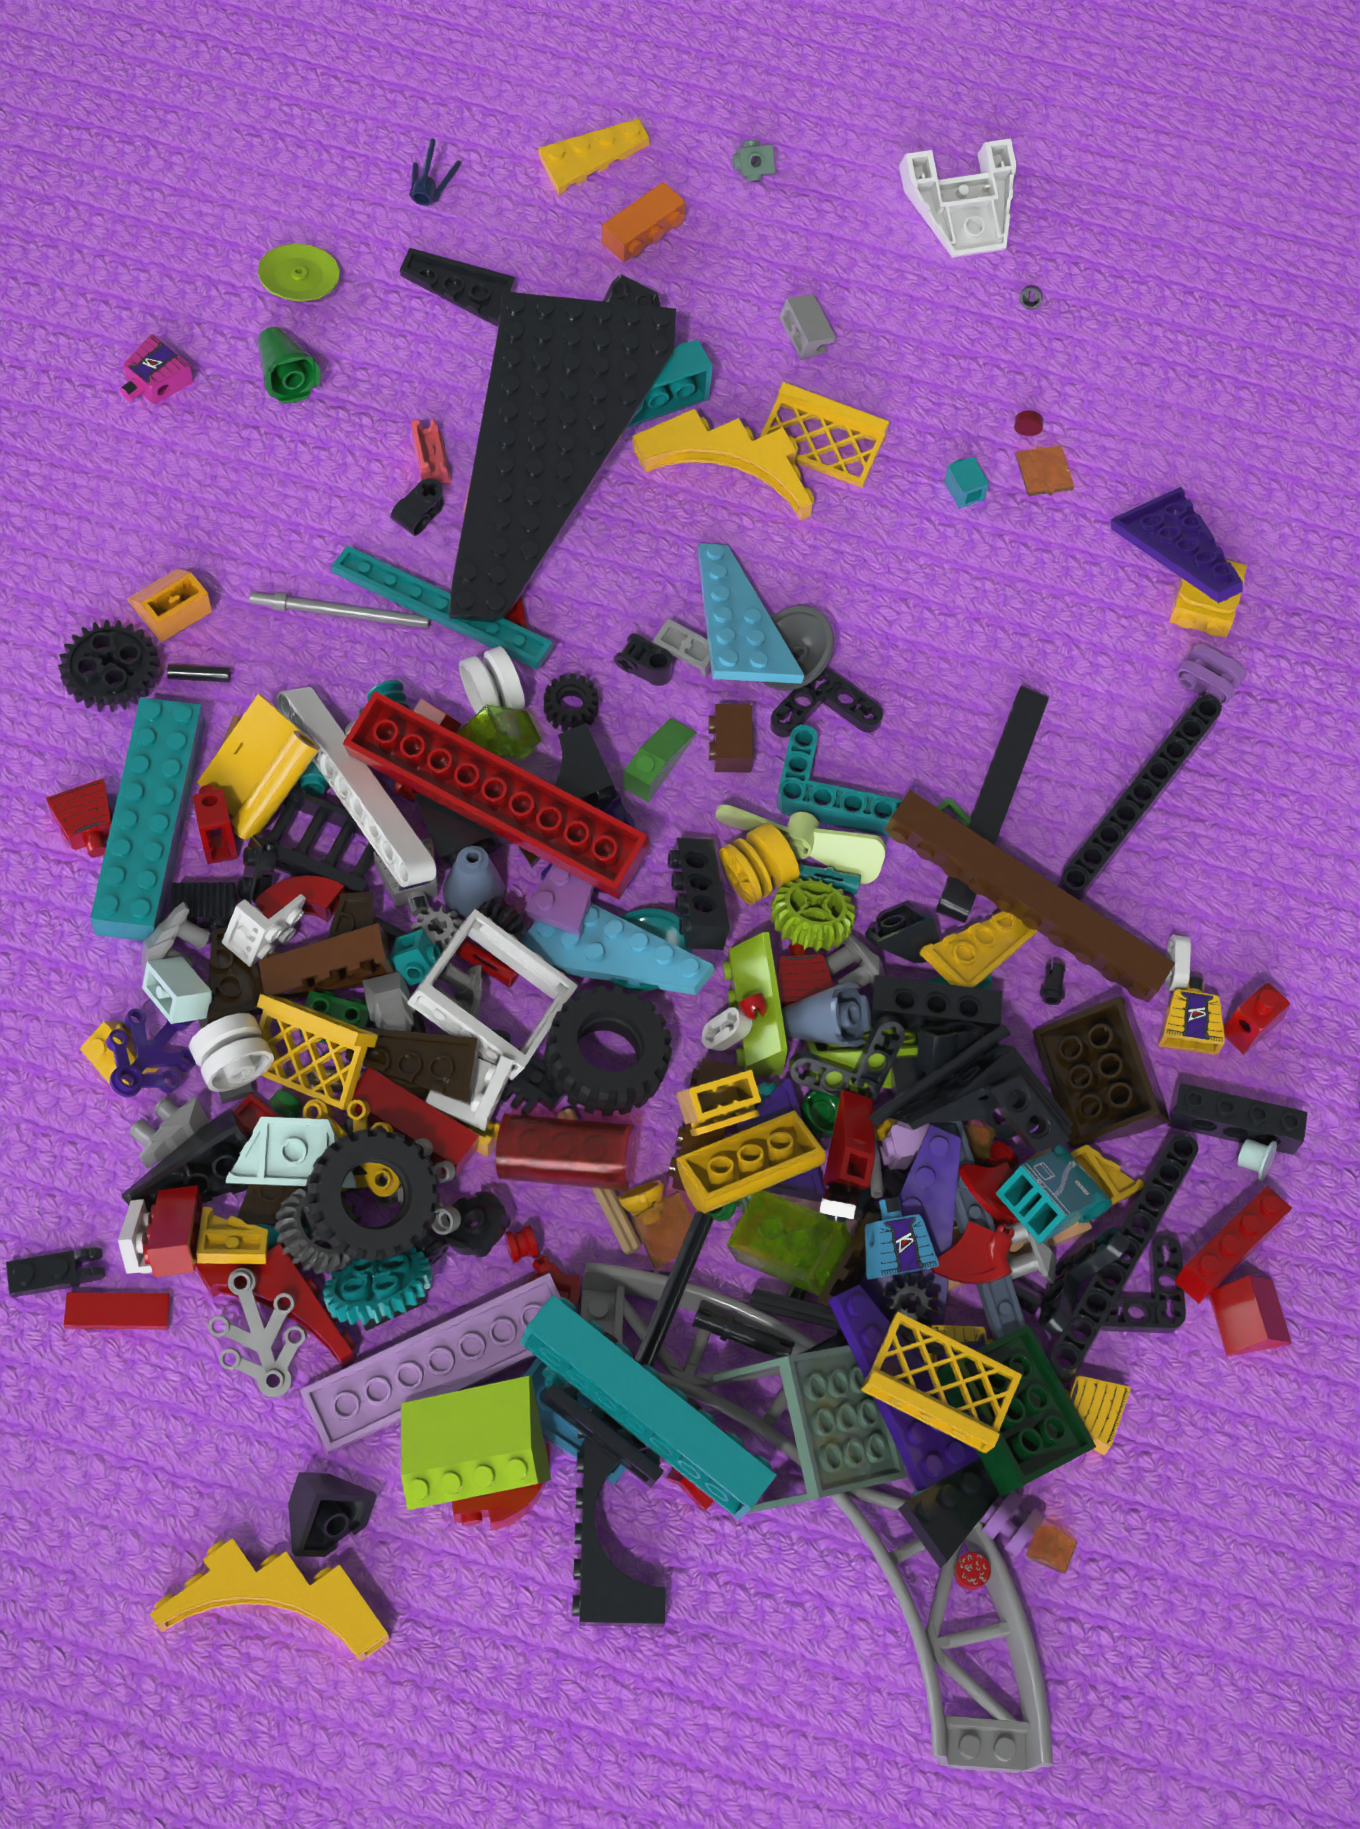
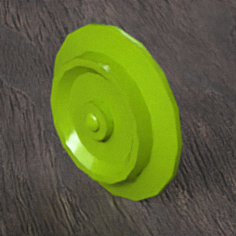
M297 243L281 245L268 251L259 261L258 277L262 286L273 295L286 300L304 302L319 299L331 293L339 282L340 269L336 260L325 250L312 245Z

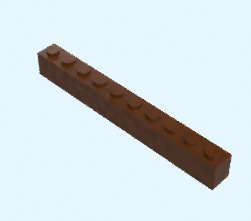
M909 790L884 829L893 840L898 843H904L916 851L919 857L933 862L942 868L945 874L959 879L968 885L971 891L985 896L994 902L1000 910L1011 913L1020 919L1027 928L1037 930L1046 936L1053 945L1063 947L1075 955L1079 962L1092 966L1101 972L1104 978L1118 983L1137 999L1148 1003L1159 991L1175 964L911 790Z

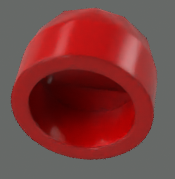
M763 993L752 995L739 1002L743 1014L749 1019L756 1020L755 1012L759 1011L761 1017L767 1012V1003Z

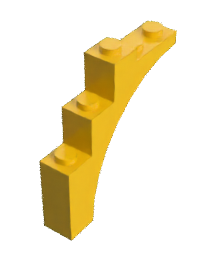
M694 408L632 436L633 451L645 473L664 466L688 462L713 463L732 467L753 475L772 487L789 503L800 520L811 516L814 497L808 487L804 488L800 481L801 475L795 465L798 446L792 436L788 437L784 428L754 440L748 426L744 427L739 418L710 430L704 417L700 418Z
M233 1538L228 1542L221 1540L208 1549V1556L203 1559L209 1570L208 1573L205 1575L198 1573L184 1584V1590L175 1596L169 1594L163 1597L154 1605L155 1610L150 1613L160 1631L163 1632L188 1617L213 1608L239 1604L269 1605L297 1612L321 1624L342 1640L360 1662L390 1641L388 1633L340 1564L334 1569L328 1566L321 1570L313 1578L315 1582L311 1585L308 1584L286 1551L280 1556L278 1553H275L266 1558L260 1564L261 1569L255 1572Z

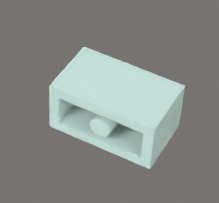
M182 956L147 961L142 989L171 1024L207 1018L208 1008L212 1002V991Z

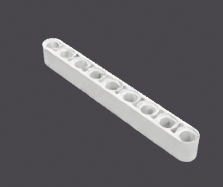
M302 687L279 692L277 696L278 710L318 744L320 750L313 758V762L398 884L402 887H407L434 880L436 865L432 856L369 767L349 756L342 744L346 735L311 687Z

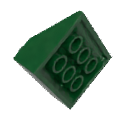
M1026 1325L975 1350L1022 1374L998 1432L1000 1435L995 1447L987 1453L975 1449L1001 1498L1096 1448L1093 1439L1030 1325ZM967 1357L957 1360L963 1379L979 1374L973 1360ZM950 1363L936 1372L941 1386L957 1382ZM984 1366L985 1371H989V1370H990V1369H988L987 1367ZM998 1373L988 1376L995 1395L1007 1390L1010 1379ZM981 1379L966 1384L972 1402L988 1398ZM959 1386L944 1391L952 1407L959 1408L966 1405ZM1003 1398L997 1399L999 1406ZM988 1402L975 1407L979 1420L992 1426L995 1413L991 1403ZM968 1410L962 1411L970 1415Z

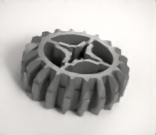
M305 1186L303 1189L299 1188L281 1203V1209L277 1211L275 1216L278 1222L275 1224L274 1230L281 1233L276 1242L284 1243L286 1246L282 1254L290 1253L293 1256L292 1264L300 1261L303 1271L313 1268L315 1274L322 1273L323 1271L329 1274L337 1269L344 1268L353 1258H349L344 1253L339 1254L334 1251L327 1241L323 1242L317 1235V1228L315 1225H311L308 1218L310 1215L309 1207L305 1206V1195L308 1193V1186ZM346 1195L341 1196L344 1210L352 1220L359 1223L362 1216L354 1215L352 1212L355 1205L348 1206L345 1202Z

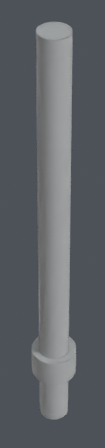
M251 592L250 604L271 606L273 610L278 611L292 609L426 629L429 627L430 619L420 615L288 597L286 593L275 592L274 595Z

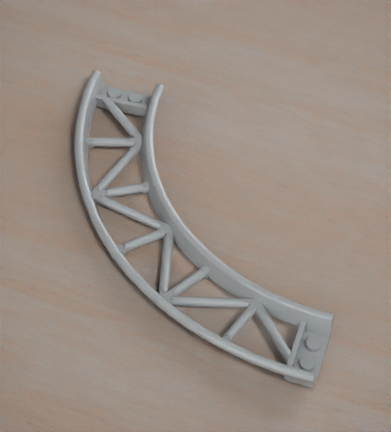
M586 1261L579 1316L585 1321L593 1320L620 1343H622L624 1318L643 1341L648 1326L626 1300L624 1294L659 1301L669 1276L625 1266ZM690 1282L687 1283L678 1305L680 1308L697 1312L700 1305L727 1317L730 1314L735 1316L737 1321L774 1334L780 1338L793 1341L795 1344L791 1355L802 1353L818 1344L803 1333L769 1314L737 1299ZM698 1328L684 1369L681 1368L662 1344L657 1360L669 1375L657 1371L660 1375V1380L669 1387H676L686 1396L708 1405L747 1426L772 1443L801 1467L797 1445L773 1428L788 1406L784 1387L762 1419L735 1403L703 1388L781 1375L780 1369L714 1383L713 1375L738 1368L696 1375L711 1332ZM867 1487L830 1496L852 1522L872 1551L900 1604L921 1666L931 1723L933 1758L937 1759L938 1765L948 1766V1768L1006 1773L1034 1772L1041 1767L1053 1766L1050 1718L1034 1639L1022 1602L1006 1563L994 1539H991L982 1532L986 1525L979 1520L964 1541L970 1552L983 1555L990 1564L991 1574L986 1582V1587L1000 1622L939 1636L954 1578V1566L958 1561L962 1544L941 1568L925 1631L912 1596L897 1568L903 1561L926 1550L925 1546L919 1538H916L888 1552L866 1517L849 1497L900 1512L898 1508L908 1500ZM994 1638H1005L1018 1686L1023 1722L1017 1721L944 1650ZM934 1662L994 1719L944 1716L941 1691Z

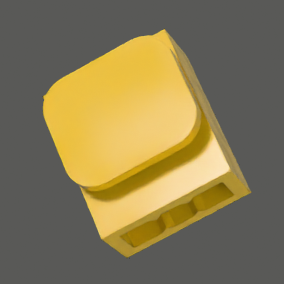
M1226 560L1232 564L1244 585L1247 565ZM1180 577L1169 622L1177 624L1182 628H1192L1206 632L1211 636L1226 638L1233 624L1241 593L1217 603Z
M752 1069L676 1092L685 1124H691L692 1129L690 1132L692 1136L760 1116L758 1109L755 1110L753 1105L762 1101Z

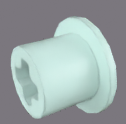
M1247 1138L1241 1148L1237 1165L1259 1173L1258 1180L1263 1181L1271 1168L1277 1142L1272 1141L1267 1146Z

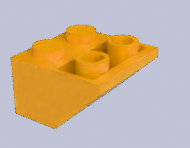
M179 568L127 598L129 604L161 643L212 612L208 592L191 572Z

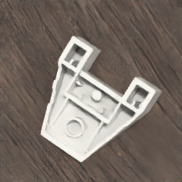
M1011 139L990 141L983 144L977 154L981 174L938 180L932 150L907 153L899 165L905 194L952 258L1006 249L1010 221V204L1013 197V180L1016 172V160Z

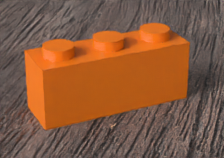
M662 182L603 223L601 243L624 263L631 257L638 256L652 242L659 241L672 228L679 227L685 219L686 201L667 184Z

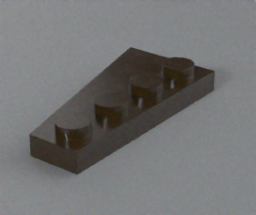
M359 1027L378 1035L375 1048L367 1047L362 1066L370 1067L375 1071L470 1106L480 1048L478 1038ZM349 1048L346 1050L345 1058L352 1061L354 1050Z

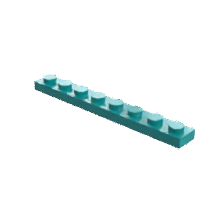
M348 545L331 565L333 574L492 649L501 646L509 657L538 670L553 649V641L504 618L495 622L449 619L450 593Z

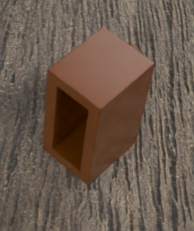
M715 704L714 715L708 716V734H714V742H709V760H714V772L751 773L753 762L752 704Z

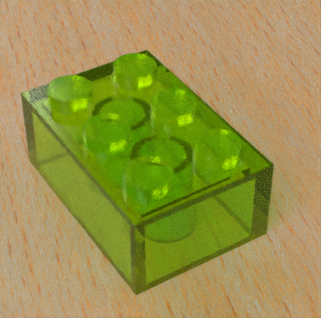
M761 1190L753 1195L726 1245L736 1262L821 1296L852 1238L843 1222L829 1220L826 1218V1215Z

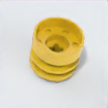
M768 822L748 832L746 840L738 838L732 842V845L728 844L719 849L720 863L729 883L738 896L749 905L756 904L761 901L762 897L765 898L771 895L772 887L779 889V887H784L788 881L794 882L799 878L800 871L794 852L781 832Z

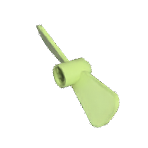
M730 805L718 806L715 818L722 824L746 831H752L768 822L774 825L787 840L796 860L806 859L810 856L828 867H833L838 872L861 875L860 884H869L879 876L886 855L885 843L879 836L819 829L818 820L806 812L792 814L787 827Z

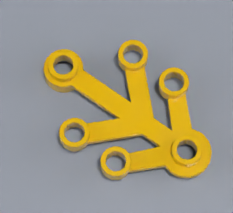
M319 1099L310 1100L305 1104L303 1118L314 1119L311 1116V1110L313 1107H317L319 1113L315 1119L330 1120L338 1140L349 1135L332 1119V1107L330 1104ZM364 1100L351 1101L347 1107V1113L353 1119V1132L363 1129L368 1130L369 1104ZM358 1104L363 1109L360 1116L355 1114V1107ZM385 1122L375 1123L370 1129L374 1130L383 1126L387 1132L393 1133L391 1125ZM379 1163L361 1164L360 1166L368 1174L354 1175L357 1188L370 1187L374 1194L381 1197L395 1194L401 1185L397 1175L389 1167ZM382 1174H385L388 1179L385 1186H382L379 1182ZM341 1188V1192L348 1190V1188Z

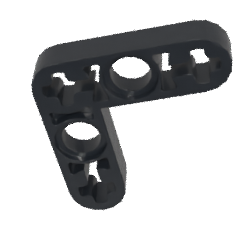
M825 668L812 682L794 689L773 711L770 720V728L775 735L789 737L796 726L802 725L824 703L859 730L870 733L880 727L883 712L878 704L833 671ZM823 679L826 680L827 683H826V684H823V683H822V684L816 689V693H815L813 690H814L815 687H816V681H820V682H821ZM842 694L849 695L853 699V703L842 705L837 701V697ZM798 697H806L810 700L811 705L802 708L797 706L794 700ZM790 711L793 713L790 716L789 724H778L779 719L783 721L789 716ZM864 715H874L873 719L869 718L867 721L863 719Z
M888 1015L878 1019L855 1068L810 1052H797L790 1058L788 1064L791 1077L798 1084L840 1098L841 1090H846L870 1098L874 1102L904 1041V1028L899 1019L894 1016ZM893 1026L896 1034L888 1035L885 1042L888 1048L886 1049L882 1046L885 1041L883 1030H889ZM878 1053L885 1057L884 1063L879 1067L874 1068L867 1064L869 1057L873 1054ZM805 1062H808L812 1071L804 1070L802 1074L799 1073L797 1066H804ZM813 1071L818 1072V1079H817V1080H816L815 1073H814ZM836 1071L842 1074V1080L836 1085H828L824 1081L826 1075L830 1072ZM849 1077H851L852 1084L855 1086L863 1087L867 1083L869 1091L864 1090L859 1094L857 1088L849 1084Z
M1112 1227L1058 1262L1055 1270V1283L1047 1284L1038 1324L1051 1336L1061 1333L1072 1318L1080 1282L1118 1259L1128 1248L1130 1238L1117 1227Z
M1161 1236L1155 1240L1149 1250L1151 1299L1119 1298L1110 1314H1116L1119 1309L1118 1307H1121V1322H1118L1119 1315H1110L1101 1331L1172 1333L1181 1327L1186 1317L1184 1290L1176 1284V1290L1166 1292L1160 1288L1158 1283L1159 1278L1163 1276L1170 1277L1175 1281L1183 1269L1182 1250L1176 1239L1170 1236ZM1162 1246H1166L1168 1252H1173L1167 1260V1268H1162L1164 1265L1163 1253H1158ZM1173 1300L1170 1304V1313L1177 1316L1172 1323H1168L1167 1317H1162L1167 1310V1301ZM1091 1305L1089 1307V1309L1093 1312H1098V1310L1100 1309L1096 1305ZM1132 1307L1141 1309L1144 1312L1145 1321L1142 1323L1132 1322L1128 1318V1309Z

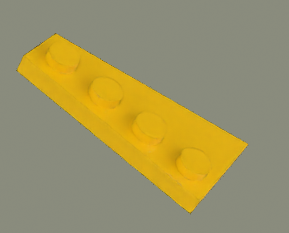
M638 118L539 147L538 156L558 195L566 192L568 186L574 183L578 185L586 181L587 176L597 170L602 172L609 168L611 162L617 159L622 161L649 146V136Z
M1002 911L983 923L978 922L969 926L963 932L953 933L934 945L931 943L924 946L919 954L951 985L976 988L1039 932L1027 928L1020 919L1011 913Z

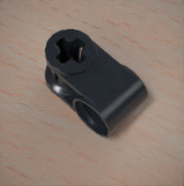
M431 478L420 481L405 498H402L394 506L390 516L391 519L413 536L419 535L426 528L427 524L443 509L444 503L441 497L443 490L441 484Z
M630 634L621 653H616L614 656V662L619 668L648 681L652 685L663 686L672 678V657L669 651L647 641L638 634ZM656 665L664 666L662 668H654Z

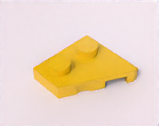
M1087 1144L1070 1153L1112 1201L1110 1208L1139 1193L1145 1186L1142 1180L1138 1178L1137 1181H1134L1120 1171L1121 1167L1111 1160L1104 1159L1098 1151Z

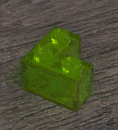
M487 704L457 731V734L499 757L508 756L518 759L527 757L532 753L533 748L542 741L527 711Z

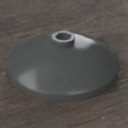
M795 606L779 611L771 619L801 668L804 679L802 684L762 682L776 690H794L812 682L826 668L834 650V631L828 619L814 608Z

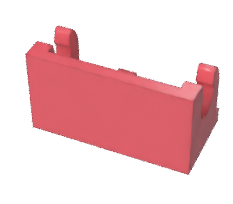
M419 419L411 420L412 440L421 481L431 478L437 480L440 484L451 482L441 432H438L437 421L431 419V426L423 429Z

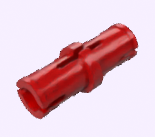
M467 938L463 940L456 951V956L463 958L474 966L481 965L482 975L488 974L508 988L512 987L519 976L516 971L492 953L487 952Z

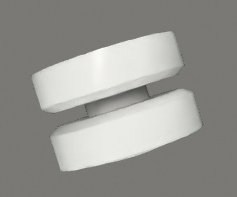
M498 646L487 650L484 653L483 661L474 655L459 662V671L465 692L476 716L483 724L498 719L501 709L511 714L525 707V699L519 677L504 648Z
M237 1013L220 1018L202 1028L192 1037L189 1049L196 1065L202 1067L201 1074L209 1090L226 1092L237 1089L262 1076L271 1067L274 1061L273 1053L267 1041L261 1038V1029L255 1017L249 1013Z

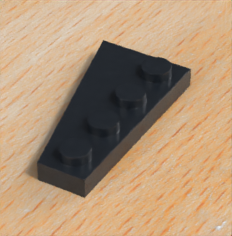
M409 248L400 267V276L497 327L500 323L502 291L513 292L516 285V277Z
M979 1458L906 1501L898 1510L941 1568L948 1562L996 1500L999 1492Z

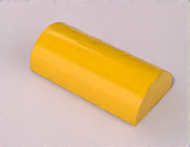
M794 1110L676 1158L682 1184L690 1201L697 1211L705 1214L824 1165L826 1153Z

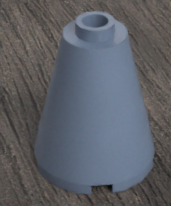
M468 846L459 852L443 886L444 902L450 912L455 910L457 918L463 920L474 909L478 910L480 906H483L484 903L489 902L492 898L499 902L505 898L506 894L503 878L486 851L478 846Z
M845 982L784 1006L781 1011L785 1036L843 1047H858L865 1042V1040L861 1039L864 1032H869L871 1026L868 1000L865 995L858 993L856 988L860 987L857 984Z

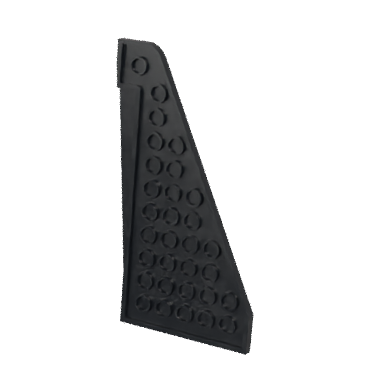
M502 291L500 323L451 586L449 619L495 622L511 612L672 358L675 340L676 308Z

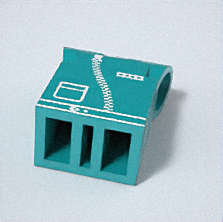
M1062 1144L1055 1146L1050 1152L1022 1164L996 1192V1195L1038 1244L1073 1226L1077 1221L1079 1223H1086L1098 1218L1112 1205L1110 1198Z

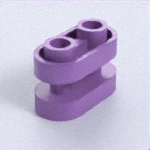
M1196 644L1188 655V661H1184L1177 670L1176 677L1183 688L1192 690L1201 696L1211 695L1217 698L1221 705H1226L1235 693L1234 688L1239 687L1246 677V671L1238 662L1210 646Z
M1015 1491L1002 1498L999 1496L980 1521L986 1525L982 1532L991 1539H994L999 1531L1010 1539V1542L1004 1549L1014 1557H1017L1046 1515L1037 1508H1034L1030 1515L1023 1512L1018 1506L1024 1498ZM1009 1518H1010L1012 1521H1014L1017 1525H1019L1020 1528H1017V1527H1016L1015 1525H1013L1010 1521H1008Z

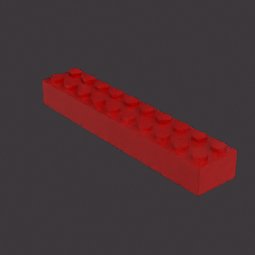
M374 691L342 743L349 756L617 899L621 898L651 846L647 834Z

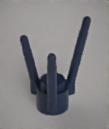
M434 138L430 140L422 176L419 179L418 163H413L409 196L416 204L422 206H429L432 201H439L442 191L461 165V161H456L436 189L435 181L428 176L436 142Z

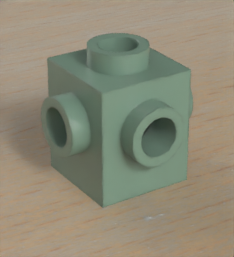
M759 139L744 140L743 146H736V153L732 155L734 171L738 170V175L746 176V181L761 180L762 174L775 173L773 145L769 143L760 144ZM754 156V162L751 164V159Z

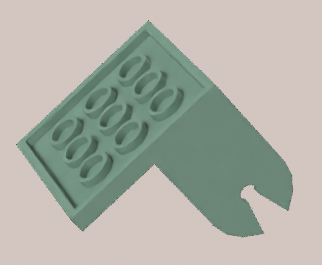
M849 1345L785 1356L712 1376L713 1382L717 1383L780 1369L807 1493L757 1503L747 1513L819 1499L907 1478L902 1457L873 1396L860 1390L865 1378Z

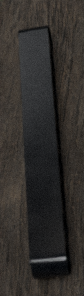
M1022 685L1013 702L971 814L969 826L967 825V828L994 845L996 844L1049 700V696ZM948 876L936 912L965 923L977 894L971 891L969 886L959 879Z
M1204 695L1195 701L1065 868L1058 884L1059 888L1079 901L1086 895L1213 730L1222 711V705L1217 698L1211 695ZM1169 754H1174V755H1176L1178 758H1174V757L1170 756ZM1152 774L1158 775L1162 779L1155 778ZM1136 795L1142 796L1145 800L1138 799ZM1119 817H1125L1129 821H1123ZM1102 838L1110 839L1113 843H1107ZM1085 860H1092L1096 865L1088 864ZM1068 881L1076 882L1079 887L1070 885Z
M1187 1134L1173 1136L1120 1229L1130 1238L1129 1246L1124 1253L1129 1255L1131 1259L1119 1257L1095 1273L1074 1310L1069 1324L1056 1342L1049 1361L1061 1383H1068L1077 1375L1188 1175L1199 1149L1198 1143L1192 1136ZM1175 1151L1183 1152L1187 1157L1179 1156ZM1161 1176H1167L1171 1178L1173 1182H1167L1163 1180ZM1147 1201L1155 1202L1159 1207H1151L1147 1204ZM1132 1227H1140L1145 1233H1138ZM1102 1279H1111L1116 1283V1285H1107L1106 1283H1104ZM1088 1305H1096L1102 1312H1093L1088 1308ZM1072 1332H1082L1087 1339H1078ZM1057 1359H1067L1072 1366H1062L1058 1363Z

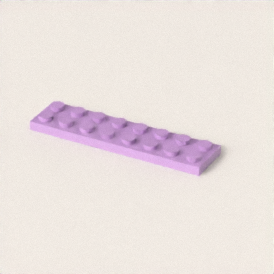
M550 1273L300 1389L328 1455L400 1421L401 1403L468 1389L535 1357L533 1353L519 1342L528 1324L550 1297L554 1295L558 1299L561 1298Z

